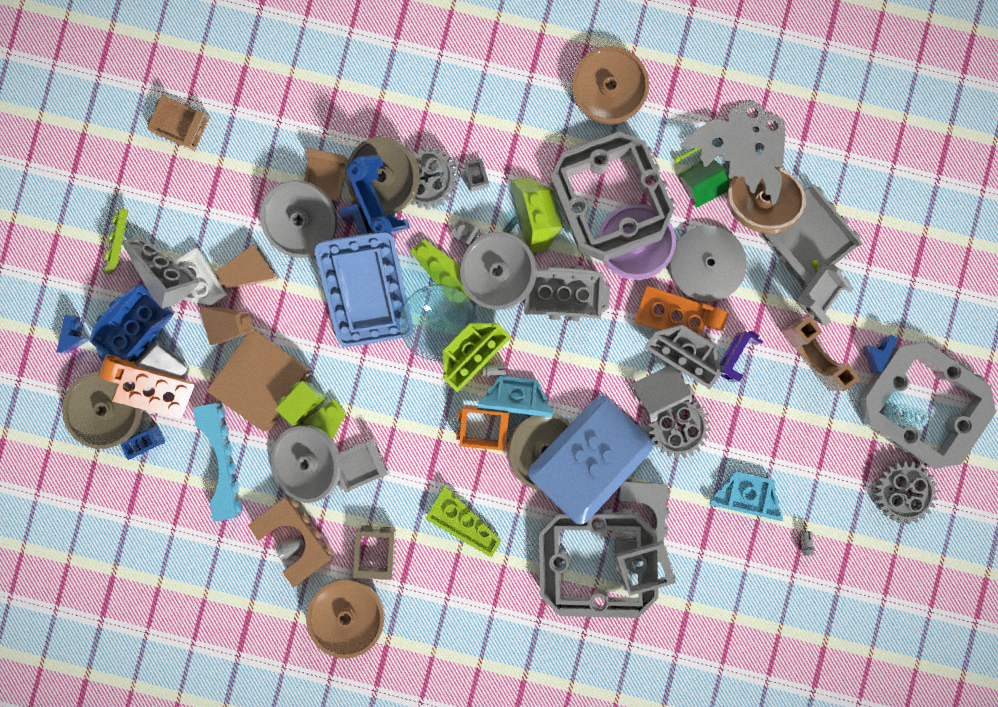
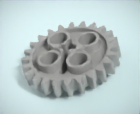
M427 146L424 152L420 147L418 154L415 151H412L418 163V167H420L419 187L424 185L425 191L421 195L417 191L411 205L415 206L418 203V208L420 209L425 205L427 210H430L432 205L433 208L437 209V203L444 206L443 200L450 201L448 195H455L452 188H458V185L454 183V181L459 180V177L454 176L458 169L452 168L456 163L450 161L451 156H445L443 150L438 153L436 147L431 151V148ZM438 162V168L432 171V164ZM428 175L432 176L428 179L429 182L424 180L428 178ZM442 180L443 186L437 190L436 183Z
M686 400L657 414L658 419L647 424L652 427V430H649L647 433L654 435L651 441H657L654 447L658 448L661 446V453L667 450L668 457L674 453V457L678 459L681 453L682 457L686 458L687 452L691 456L694 455L693 449L700 452L699 444L706 445L702 440L703 438L709 439L705 432L711 431L710 428L706 427V424H709L710 421L704 420L708 414L701 413L704 408L703 406L696 408L697 401L690 404ZM685 409L687 417L682 420L679 417V412ZM672 411L674 412V416L676 418L677 423L682 424L680 430L687 439L686 443H684L681 432L675 430L677 424L670 414ZM668 417L670 419V425L667 428H664L662 426V420ZM693 426L696 433L694 436L689 437L687 430ZM673 435H677L679 439L675 445L670 443V438Z
M901 461L900 464L893 462V467L887 465V472L880 471L883 477H876L880 483L873 485L878 488V491L873 492V494L879 497L874 502L881 503L878 509L884 510V516H889L890 520H897L901 524L903 521L910 524L911 520L918 523V517L925 519L924 513L931 514L929 507H936L932 500H938L933 495L938 493L939 490L933 489L937 482L930 481L934 476L927 475L928 469H922V465H915V462L909 461L907 464L906 461ZM897 477H900V479H901V482H900L899 485H896V478H897ZM919 481V487L915 489V482ZM891 487L905 491L922 494V496L917 497L908 494H902L899 492L890 491L889 489ZM896 495L897 501L892 504V498ZM915 499L916 504L911 508V501Z

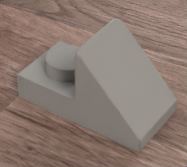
M482 158L464 163L471 192L490 187Z

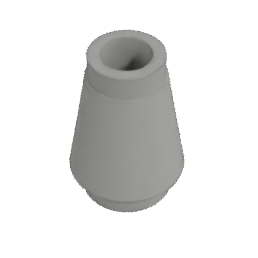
M300 536L279 542V545L275 547L280 559L288 560L305 547L303 537Z

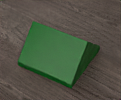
M715 159L706 167L701 162L678 175L695 208L726 193L729 188L726 170Z

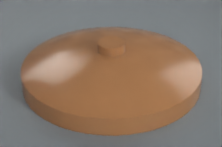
M615 46L601 47L584 56L577 65L572 80V94L576 105L585 116L601 124H619L631 119L640 111L649 92V77L642 61L632 52Z
M775 167L782 175V183L779 197L774 205L771 203V195H766L765 193L766 185L763 178L757 185L755 193H752L749 186L745 184L743 176H734L727 191V204L735 219L745 227L761 233H778L794 226L805 210L806 195L799 180L787 170Z
M338 579L323 586L312 598L306 614L307 630L314 644L324 653L336 658H353L366 653L378 641L385 623V612L380 597L370 586L354 579Z

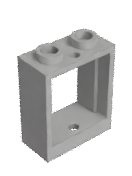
M664 540L617 554L615 565L617 571L622 572L624 578L621 579L624 591H628L629 596L676 583V577ZM657 550L665 577L633 585L625 559Z

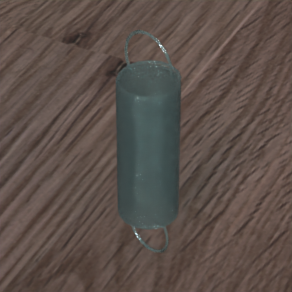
M517 214L516 216L514 215L502 232L510 233L520 221Z

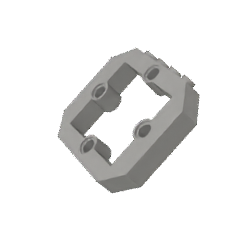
M619 131L561 154L551 175V184L579 252L604 262L662 240L676 206L673 198L668 196V186L665 180H661L659 165L654 163L652 149L647 147L645 141ZM629 154L640 179V190L647 195L656 217L637 223L633 218H624L619 223L618 231L593 239L585 220L587 202L582 197L575 196L568 177L591 169L595 174H603L607 171L610 161ZM602 160L604 163L597 164L595 161ZM652 180L654 184L649 185L645 181ZM579 206L582 210L575 212L573 208ZM630 227L633 231L626 233L623 228Z
M927 341L894 347L883 371L873 375L858 397L865 426L925 467L938 469L959 465L964 462L996 414L991 385L985 382L986 379L984 377L973 374L969 371L970 368L962 363L958 364L953 360V356L945 352L942 353L937 349V345ZM915 359L934 371L939 380L949 381L973 398L961 416L953 415L947 419L946 429L950 433L938 451H935L919 440L920 433L915 427L899 426L879 413L893 391H904L908 388L909 378L905 373ZM948 368L951 370L950 376L947 374ZM895 377L898 379L897 386L893 384V380ZM959 421L961 422L960 429H958L957 427ZM908 431L909 436L905 440L904 433Z
M601 509V512H596L584 524H576L564 512H559L539 533L540 597L559 616L640 618L658 600L659 588L639 593L638 598L609 597V594L602 589L595 590L591 597L562 596L561 573L566 571L571 559L566 551L561 550L560 530H590L593 534H601L605 530L637 531V548L656 543L657 531L638 512H633V509H621V512H613V509ZM596 518L600 519L603 522V526L595 527L593 520ZM657 550L629 557L628 568L632 573L638 574V584L658 579ZM561 557L565 564L562 566L558 565L555 562V558ZM635 558H639L643 561V565L637 567L632 561ZM596 597H601L604 599L605 603L603 605L596 604L594 599Z

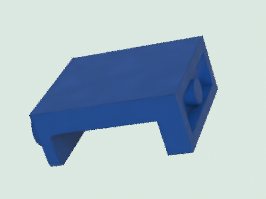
M358 204L339 210L341 218L347 224L356 222L360 235L371 233Z

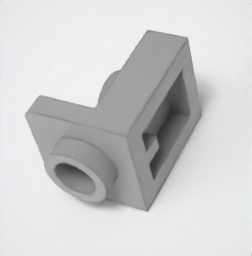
M461 218L450 233L451 236L467 246H470L481 236L478 227L472 226Z

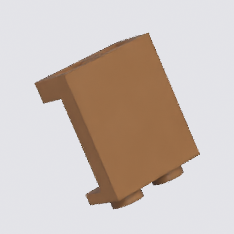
M162 94L155 104L153 116L148 120L147 130L195 152L210 117L201 110L192 109Z
M308 148L306 154L308 163L304 181L319 187L326 193L333 204H339L348 158L345 155Z

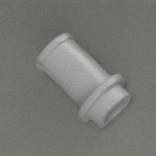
M487 362L482 367V375L487 378L493 375H506V370H498L506 368V364H488Z
M801 531L802 549L800 551L802 555H814L816 549L813 545V531Z

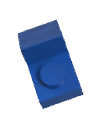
M64 315L56 352L70 353L90 340L89 338L76 336L81 327V317Z
M889 335L881 338L877 348L871 345L863 346V351L872 373L877 374L883 371L898 340L897 337Z

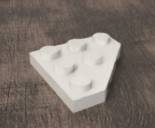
M194 248L174 262L180 267L185 266L199 281V285L183 300L214 306L229 296L225 288L218 282L216 274L199 248Z

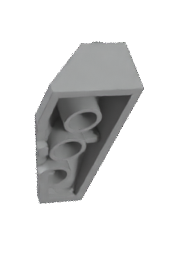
M139 236L122 241V245L147 290L161 309L180 303L199 285L198 279L185 266L180 267L174 263L172 257H165L159 253L157 247Z

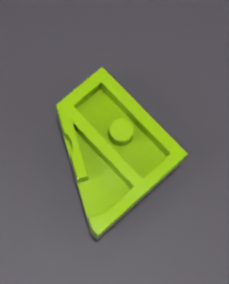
M334 399L304 420V423L323 430L333 440L347 414L339 402Z

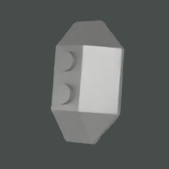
M683 324L655 331L644 347L708 389L712 388L721 375L716 345Z

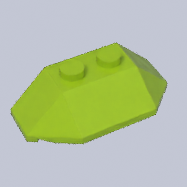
M530 177L510 180L526 244L532 253L547 251L562 228L553 190Z
M468 323L442 350L443 379L458 393L512 337L498 323Z

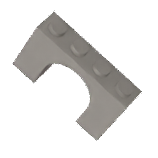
M625 480L618 488V500L639 502L650 506L654 513L653 528L657 531V542L667 538L668 527L665 526V518L668 519L669 507H666V501L670 499V488H667V484L664 482ZM615 537L614 557L617 559L618 553L637 548V538ZM635 558L633 561H642V560L639 559V558Z

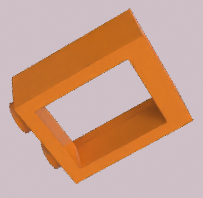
M464 404L462 410L458 412V421H461V429L457 428L456 440H460L459 446L505 451L509 412L478 409L476 405ZM468 412L501 415L499 440L466 437Z

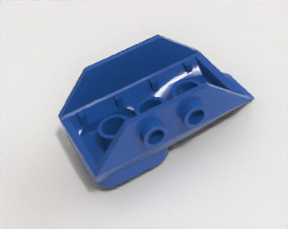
M138 284L120 297L115 298L109 304L110 308L97 318V323L93 326L89 342L97 348L98 357L102 361H104L105 356L112 355L125 361L133 362L136 357H140L146 351L145 347L149 342L152 343L157 339L158 333L170 321L174 311L170 306L161 309L150 295L146 286Z

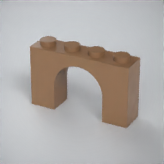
M810 316L795 319L781 330L783 335L829 391H846L860 379L848 363L834 361L819 346L815 338L822 333V330Z
M287 496L247 526L258 541L280 526H292L302 533L305 539V551L302 557L282 572L294 588L328 563L334 556L330 545L322 541V535L319 530L311 526V520L308 515L302 513L298 508L299 503Z

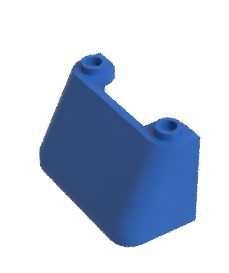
M361 156L352 160L347 166L348 179L371 233L385 231L394 236L411 228L407 219L400 220L396 218L395 214L386 216L372 181L380 178L378 169L384 165L381 156Z

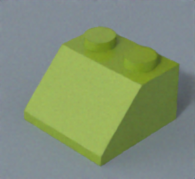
M298 381L292 386V392L288 396H283L277 404L279 406L275 410L292 426L301 425L327 396L309 382Z

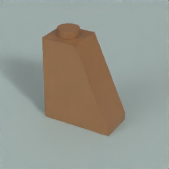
M254 245L215 271L219 276L217 280L221 286H226L230 289L279 279L262 252Z
M218 305L200 308L209 345L226 343L255 332L250 313Z

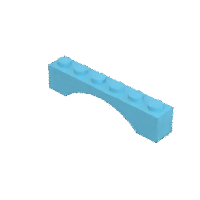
M221 403L192 407L195 425L211 442L218 460V484L215 494L210 501L213 522L237 518L241 515L243 508L237 495L239 493L238 482H235L234 478L236 468L230 456L232 455L231 444H228L227 436H229L228 426L224 423L225 409L221 406Z

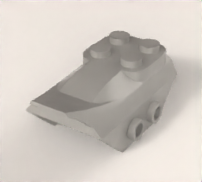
M552 264V267L537 268L535 284L529 295L524 299V314L549 316L550 320H560V317H568V321H580V318L601 319V314L609 309L610 286L603 279L604 273L583 270V266H571V269L563 268V265Z

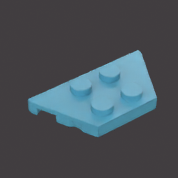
M499 376L495 384L488 389L486 396L478 402V409L545 417L553 416V409L549 407L547 397L541 390L539 381L535 379Z
M733 471L709 501V505L783 521L778 496L775 493L774 480Z

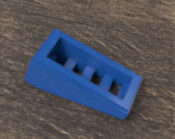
M155 426L129 438L120 446L127 460H130L164 444L165 439L159 427ZM129 443L132 444V446H133V448H134V450H135V453L133 452V450H132V448H131V446H130Z

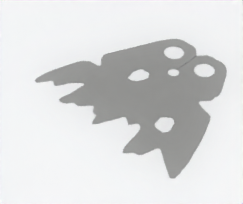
M747 101L734 107L728 114L729 122L716 118L697 129L680 144L681 148H701L700 160L703 161L704 167L708 166L718 155H722L723 161L730 162L729 179L734 176H743L745 184L749 186L752 193H755L757 185L763 178L766 185V195H771V203L773 205L777 202L781 189L782 175L775 167H779L784 163L785 124L777 115L773 113L765 114L764 108L758 103ZM755 108L758 111V116L750 118L747 115V109ZM773 120L777 122L778 129L776 131L769 130L767 128L768 121ZM753 127H758L759 132H754ZM717 137L723 140V145L719 148L712 145V141ZM757 143L765 146L761 154L755 151Z

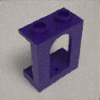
M753 331L736 333L719 362L720 376L729 382H740L744 376L735 371L733 367L747 343L751 345L763 343L759 339V335Z

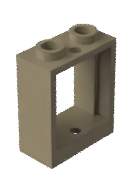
M363 525L355 531L353 578L393 579L396 530H392V527L388 526L372 529V526ZM362 536L389 538L388 568L360 567Z

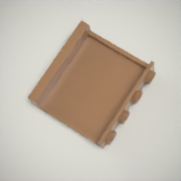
M254 329L255 332L246 335L207 392L264 432L268 431V429L272 430L278 422L276 418L279 413L275 410L279 406L277 404L283 396H288L292 392L291 388L296 382L307 381L311 376L309 372L312 368L302 364L263 336V333L259 330Z

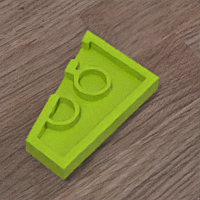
M120 208L119 212L113 215L111 224L114 225V229L110 231L108 237L110 245L105 253L104 260L106 262L103 273L111 274L118 264L128 215L127 209Z

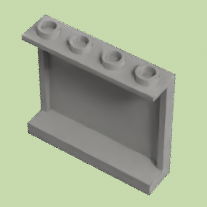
M815 184L804 190L806 195L805 210L794 226L778 233L757 232L803 289L807 287L816 274L814 267L811 266L812 260L818 261V269L823 264L832 266L853 249L863 244L860 240V235L849 227L847 219L839 215L836 211V206L825 198L823 190L815 186Z

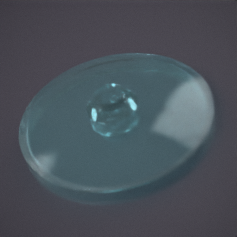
M443 284L428 285L415 291L404 303L399 318L400 332L407 347L421 358L432 361H442V350L468 323H477L476 313L470 300L458 289Z

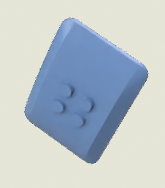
M383 231L381 233L361 234L325 240L316 245L315 256L336 338L341 346L364 345L405 338L411 335L413 326L395 240L391 233Z
M601 395L596 397L529 467L528 477L573 522L584 524L649 455L654 444L651 438L609 398Z

